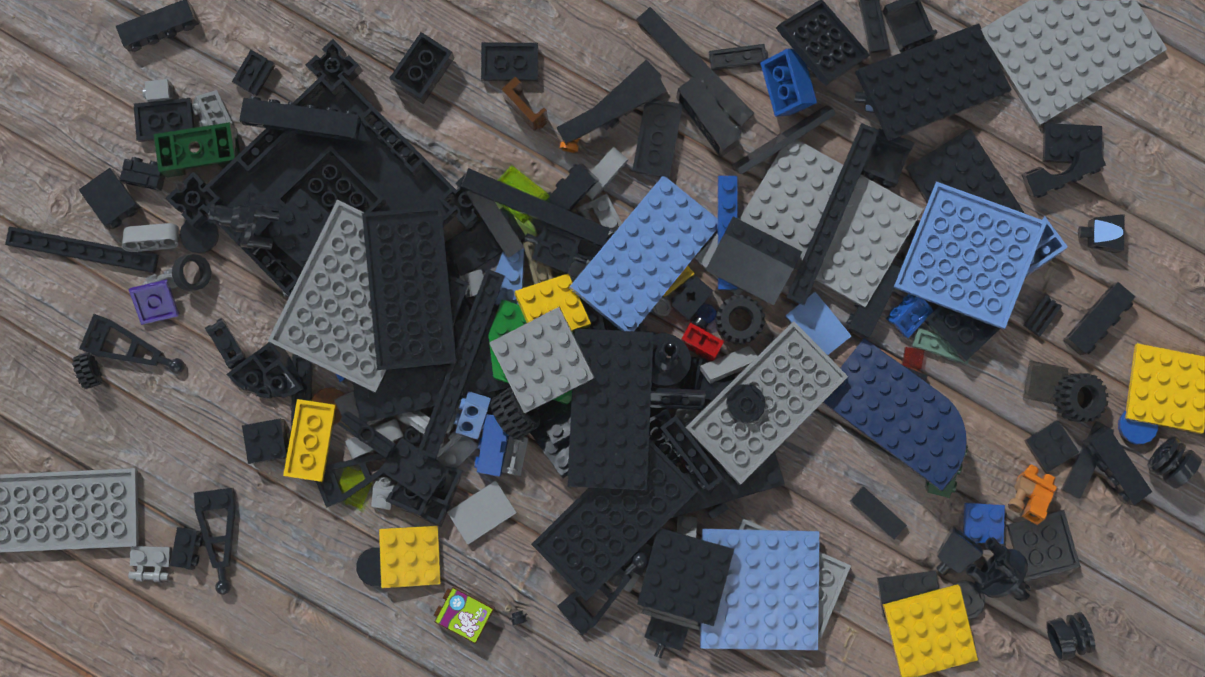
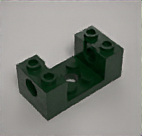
M230 122L154 134L158 171L167 178L186 175L185 169L218 164L224 169L240 153L237 129ZM199 143V151L191 152V145Z

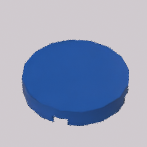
M1126 410L1118 420V430L1121 436L1132 444L1141 445L1150 442L1158 431V425L1125 419Z

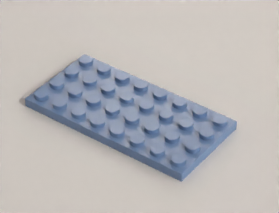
M662 176L570 285L569 289L621 331H635L718 229V219L667 177Z

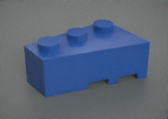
M486 414L482 425L483 437H480L478 444L480 455L476 457L474 468H477L478 473L501 477L509 435L499 426L494 415Z

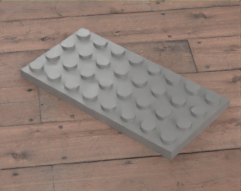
M793 321L686 426V429L715 461L741 485L848 376ZM741 384L756 386L765 397L764 413L752 423L744 424L737 422L727 411L726 400L728 394L733 388Z
M137 468L0 474V552L139 546Z

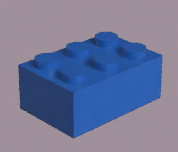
M785 49L760 63L775 117L791 116L817 103L807 65L793 49Z

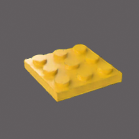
M569 274L516 290L514 293L527 323L560 307L572 332H575V329H584L591 325L579 296L569 289L572 284Z
M438 526L379 529L381 588L440 584Z

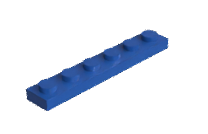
M718 176L719 244L732 217L737 218V176ZM718 278V290H737L736 286Z

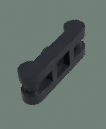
M221 317L216 320L217 323L205 327V330L216 345L227 367L232 369L235 367V364L240 361L243 362L247 358L226 322ZM222 329L224 333L218 336L216 332ZM235 351L236 355L231 358L229 354Z

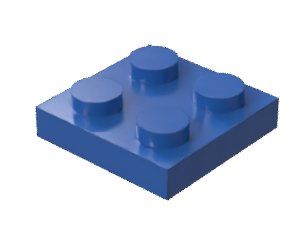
M964 503L963 533L976 543H985L988 538L992 539L994 537L1000 544H1004L1005 505Z

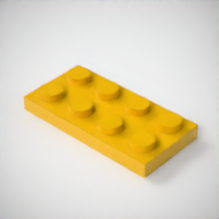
M297 399L283 476L323 482L336 405Z

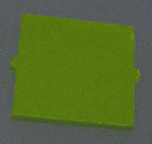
M345 467L338 482L342 493L363 481L365 477L362 470L357 471L353 468ZM373 482L343 501L345 505L350 504L362 509Z

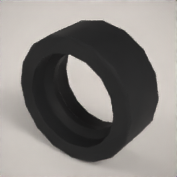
M189 254L181 256L172 267L174 282L179 288L186 291L203 289L211 279L212 271L210 264L201 255ZM189 261L195 262L200 270V278L194 284L188 283L183 274L185 263Z

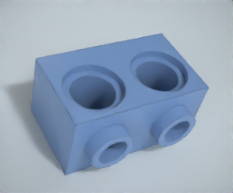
M468 391L467 397L462 398L459 406L462 412L461 414L457 413L454 424L457 425L455 433L478 439L491 398Z

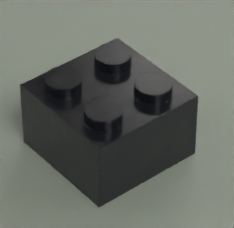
M280 418L242 425L248 464L287 458L289 442L285 419Z

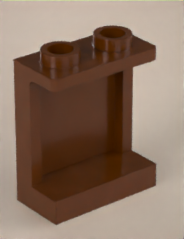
M516 76L501 89L505 101L533 131L537 128L540 130L547 124L548 115L545 108H542L535 114L519 97L523 90L521 82Z

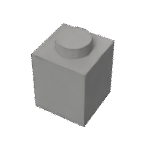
M168 79L145 81L143 97L148 102L174 99L173 84Z

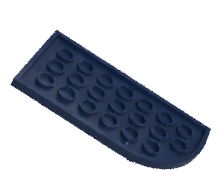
M864 338L840 367L848 377L822 403L943 492L959 471L966 452V430L959 411L946 396Z

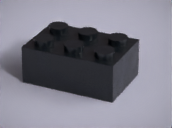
M420 32L389 79L392 85L424 104L454 60L453 52Z

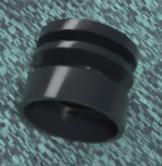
M1174 436L1167 439L1156 449L1149 459L1147 467L1150 470H1155L1156 475L1164 474L1163 480L1172 488L1177 489L1196 473L1202 463V458L1193 450L1185 451L1186 445L1180 443L1179 439Z
M1082 612L1067 615L1066 622L1062 618L1047 621L1048 638L1055 655L1060 661L1074 658L1076 651L1079 655L1095 651L1094 635L1088 620Z

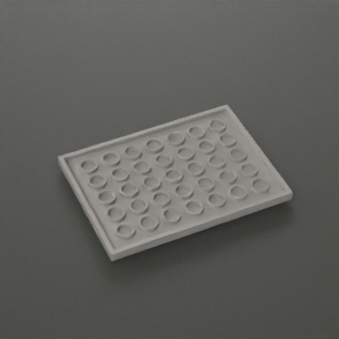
M1029 0L981 29L1001 69L1037 126L1042 125L1167 50L1136 0Z
M798 139L780 150L741 215L740 220L802 251L794 267L796 270H799L843 164ZM860 174L816 277V281L854 303L866 307L923 209Z
M337 200L268 342L376 392L386 370L377 371L362 219V213L364 212Z

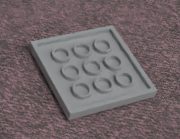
M560 307L490 342L491 348L524 413L595 378Z

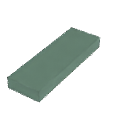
M920 328L917 329L912 347L968 364L969 359L963 362L937 334Z

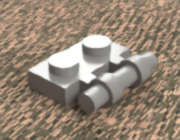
M131 546L130 566H137V572H129V579H135L137 582H143L144 580H153L154 582L168 581L169 573L162 572L163 567H171L172 547ZM145 566H155V571L145 572Z

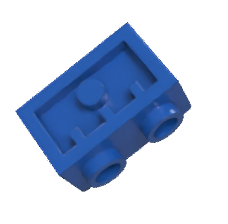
M908 294L890 312L886 320L894 324L904 337L909 338L934 310L924 299Z

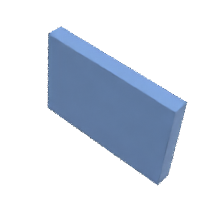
M816 292L807 298L805 306L799 304L785 315L790 323L794 321L827 355L851 337L850 333Z

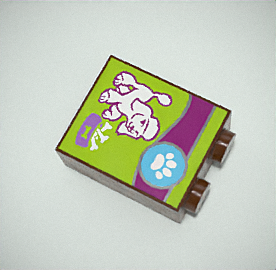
M453 586L452 589L448 588L443 596V599H445L443 606H438L433 615L436 617L434 622L476 644L495 607L456 586Z

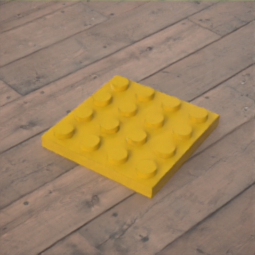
M1135 344L1125 419L1198 434L1204 433L1205 356Z
M958 584L883 604L901 677H918L978 660L961 588Z

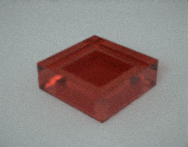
M904 347L901 365L922 369L925 350Z

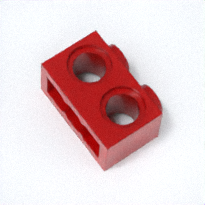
M692 323L689 324L681 338L688 350L710 362L715 360L724 343L723 340Z

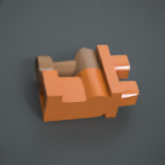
M1030 464L1018 476L1017 482L1014 485L1017 493L1015 498L1010 499L1008 508L1017 513L1023 512L1022 517L1038 525L1045 520L1046 511L1057 487L1054 485V476L1045 474L1043 478L1037 476L1039 469ZM1025 496L1029 498L1026 507L1023 503Z

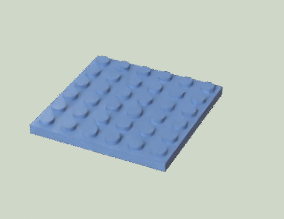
M936 182L894 288L1005 329L1047 222Z
M702 529V540L734 548V553L715 624L710 626L700 623V648L818 650L819 531Z

